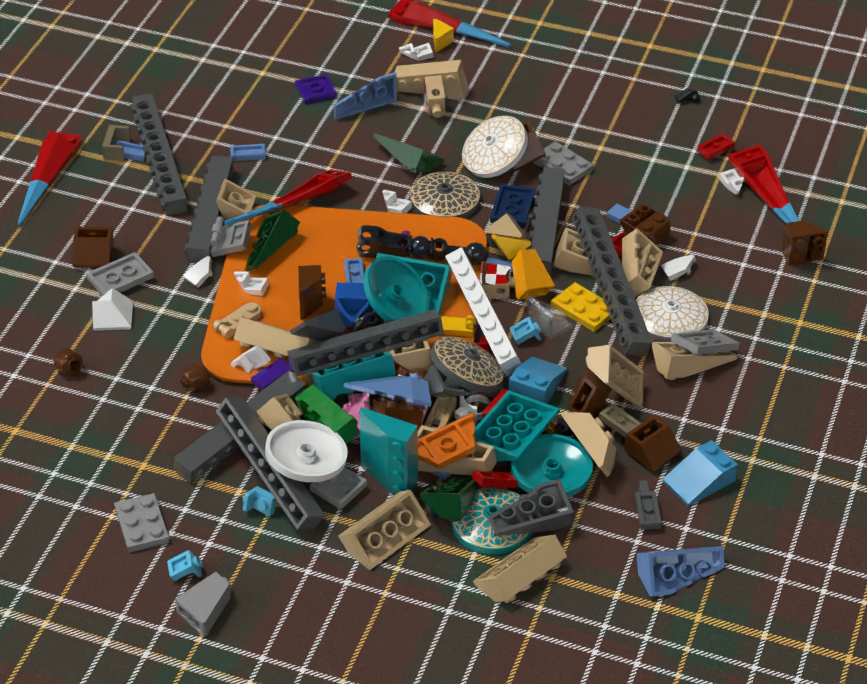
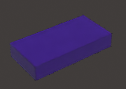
M280 358L252 376L251 382L261 390H264L287 371H293L290 365Z

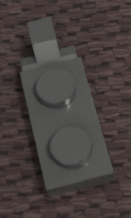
M647 480L639 481V492H635V503L640 530L661 529L662 522L656 492L649 491Z

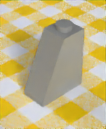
M214 572L175 598L177 613L203 637L207 636L231 598L230 582L227 578L221 577L217 572Z

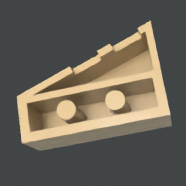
M638 229L622 238V267L634 297H637L651 287L663 251Z

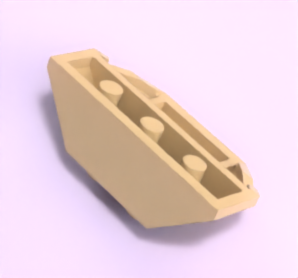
M563 412L561 416L598 467L608 477L615 464L617 449L612 443L615 439L608 430L606 432L602 430L605 426L598 417L594 419L590 413Z

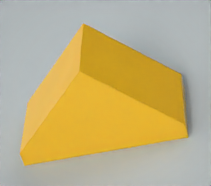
M433 19L435 52L440 51L453 42L454 30L453 27L437 19Z
M492 234L491 236L509 261L517 256L518 251L526 249L531 245V241L528 239Z

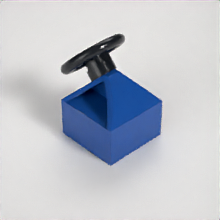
M337 282L335 309L338 311L346 327H354L352 332L382 324V318L375 312L366 297L363 283Z

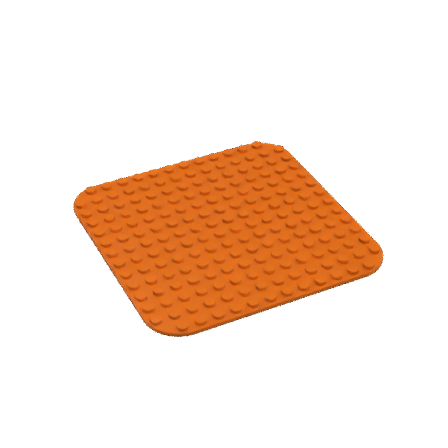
M264 205L253 207L251 211L260 208ZM293 205L244 220H249L252 225L246 250L241 252H233L226 255L201 351L202 363L211 375L222 381L253 384L251 377L280 359V357L274 356V352L268 350L266 354L271 360L257 369L253 368L250 373L245 372V369L238 365L232 367L230 364L233 360L255 346L251 345L248 348L239 345L240 341L234 340L235 335L230 338L224 337L221 334L222 332H217L213 329V323L218 319L222 320L250 302L257 303L261 307V317L256 321L289 331L305 321L335 310L337 282L346 283L344 259L362 258L364 273L366 268L376 260V258L362 257L357 253L356 246L359 241L357 232L361 226H378L394 233H402V231L407 230L410 232V235H413L412 239L416 236L427 237L430 241L431 238H442L448 245L467 247L470 243L478 242L486 248V235L476 223L459 217H437L421 214ZM285 209L300 221L297 228L298 232L260 266L248 271L251 278H268L269 286L263 296L247 294L236 280L234 272H247L245 267L249 255L255 250L252 246L258 240L256 234L264 218ZM368 232L362 234L364 237H371V234ZM364 245L361 248L363 250L370 249V246ZM411 254L410 257L408 255L405 256V258L449 265L446 258L442 261H435L432 258L429 260V256L425 259L414 258ZM482 263L480 265H472L479 280ZM321 265V273H325L326 284H322V287H326V298H322L323 306L307 318L300 319L298 266ZM452 271L449 290L440 316L467 318L468 315H472L474 317L473 337H453L462 338L474 343L477 319ZM347 327V330L343 331L342 335L352 333L354 327ZM440 335L437 337L426 339L429 344L430 350L434 342L438 338L448 335ZM285 355V359L281 358L290 365L288 356ZM393 361L397 375V370L401 365ZM305 374L297 376L306 383V388L312 385Z

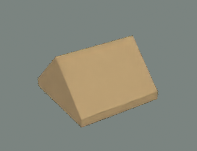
M224 179L216 200L224 221L250 212L256 194Z
M507 213L486 228L485 233L526 239L525 233L515 219Z

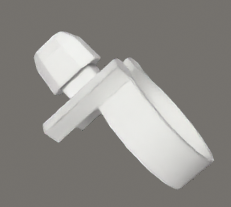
M478 394L471 395L464 399V396H459V408L455 411L454 416L458 420L473 413L475 423H477V420L483 419L482 413H477V406H472L469 403L479 401L489 405L491 401L484 395Z

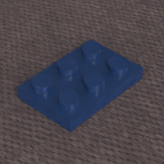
M500 184L490 216V223L496 222L507 213L512 215L520 227L525 228L534 200L535 188Z

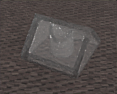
M532 296L528 298L527 317H530L533 323L537 322L542 330L541 332L549 339L572 329L573 325L551 305Z

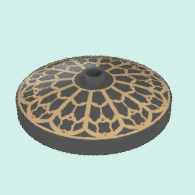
M435 172L415 181L409 192V201H412V209L417 214L466 219L475 213L480 205V189L472 179L465 175L454 172Z
M444 336L438 338L431 348V359L439 371L464 388L477 392H493L499 388L504 379V372L498 361L486 350L468 340Z

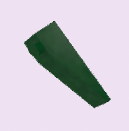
M461 475L450 479L449 483L437 484V489L435 490L431 487L425 489L420 493V498L442 519L457 522L467 515L479 485L471 475Z

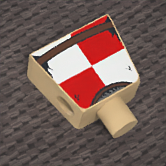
M441 75L424 77V103L427 115H433L435 118H440L445 113V93ZM433 90L436 91V96L432 95Z
M482 262L480 282L488 298H508L510 288H515L514 277H511V267Z

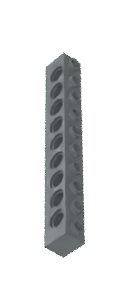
M153 94L133 96V104H130V109L137 132L140 134V142L143 145L150 174L154 176L153 184L154 187H157V197L161 198L159 199L161 209H165L166 216L188 212L186 196Z
M579 206L577 212L573 215V223L613 322L615 332L620 340V345L625 355L645 356L652 346V340L599 208Z

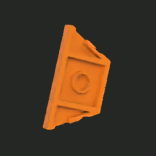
M470 413L419 438L418 460L437 469H442L476 452L474 414Z

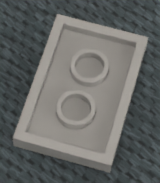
M556 141L544 148L546 156L533 162L542 169L544 167L565 169L564 182L569 186L594 169V164Z
M136 252L87 273V279L102 296L112 288L121 293L154 278V272Z
M714 329L674 333L671 337V341L678 344L679 348L687 349L696 356H702L706 353L716 354V352L729 353L732 350H738L740 342Z
M155 493L114 503L128 553L169 543V536Z

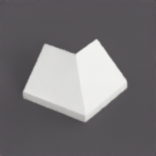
M112 288L98 301H92L93 331L132 330L133 301Z

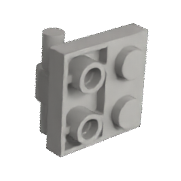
M217 217L211 231L210 253L212 257L246 250L252 226L249 220L222 226L224 218Z
M344 467L335 477L326 481L312 482L309 488L314 494L342 509L367 486V480Z

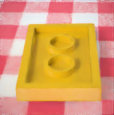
M576 282L551 300V307L593 332L611 319L604 299Z

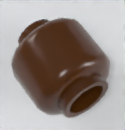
M70 348L61 349L54 357L55 368L67 376L77 374L82 368L83 359L81 355Z
M194 363L182 370L180 382L184 389L196 392L208 385L210 374L203 364Z

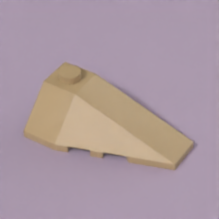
M565 227L555 253L553 265L569 272L593 275L578 232Z
M427 340L389 350L393 361L410 371L419 368L428 371L431 364H433Z
M652 342L657 371L669 380L684 378L737 360V355L731 351L729 353L716 352V354L706 353L702 356H696L687 349L679 348L673 342Z
M288 394L274 396L257 411L262 424L272 430L282 423L301 420L300 416L302 415L300 409Z

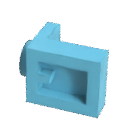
M530 317L509 328L518 345L533 336L538 341L542 339L539 334L542 331L537 322L533 323Z
M258 486L245 493L243 497V511L248 512L254 508L268 516L274 514L276 499L272 493Z
M190 550L167 561L170 577L174 581L192 572L198 578L202 576V561Z

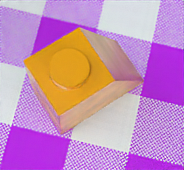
M522 249L517 252V256L512 260L517 299L545 296L555 285L535 249Z

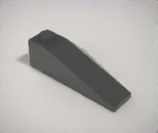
M335 309L303 322L290 330L291 335L324 341L342 336V332L347 330V327Z
M431 364L423 379L428 381L429 392L432 397L447 398L498 393L504 389L502 384L493 392H477L464 388L447 378L434 364Z
M557 479L539 484L532 492L527 495L523 494L513 504H507L488 516V521L494 536L546 532L573 526L574 511L561 480Z

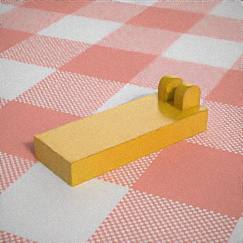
M468 315L467 318L441 316L444 335L473 337L474 317L472 315Z

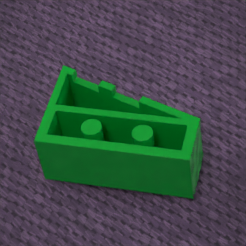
M312 384L295 398L306 421L317 422L329 427L333 432L338 433L342 437L345 444L360 434L356 418L344 411L315 385Z

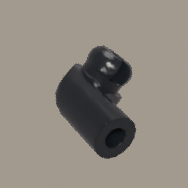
M689 88L675 96V100L678 103L685 99L698 102L701 98L697 91Z

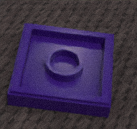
M327 74L295 80V86L304 104L337 98V93Z

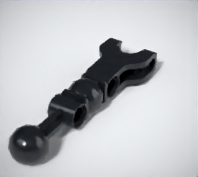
M364 225L357 232L359 240L356 246L357 253L362 257L376 258L377 253L399 257L407 255L410 257L411 254L417 259H425L429 256V260L432 258L435 261H442L446 258V255L461 247L448 245L442 238H431L430 241L427 237L416 236L412 239L413 235L409 237L406 234L388 232L378 226ZM368 232L371 234V237H364L362 234ZM473 242L467 247H462L472 265H480L487 258V250L481 243ZM367 245L370 246V249L363 250L361 247Z

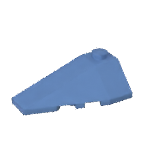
M396 73L380 76L335 103V120L396 102Z
M410 373L409 377L401 375L344 383L343 386L357 391L378 394L392 399L406 400V402L431 407L428 381L421 380L422 376Z
M723 546L636 553L638 575L649 596L670 595L676 592V590L725 567Z

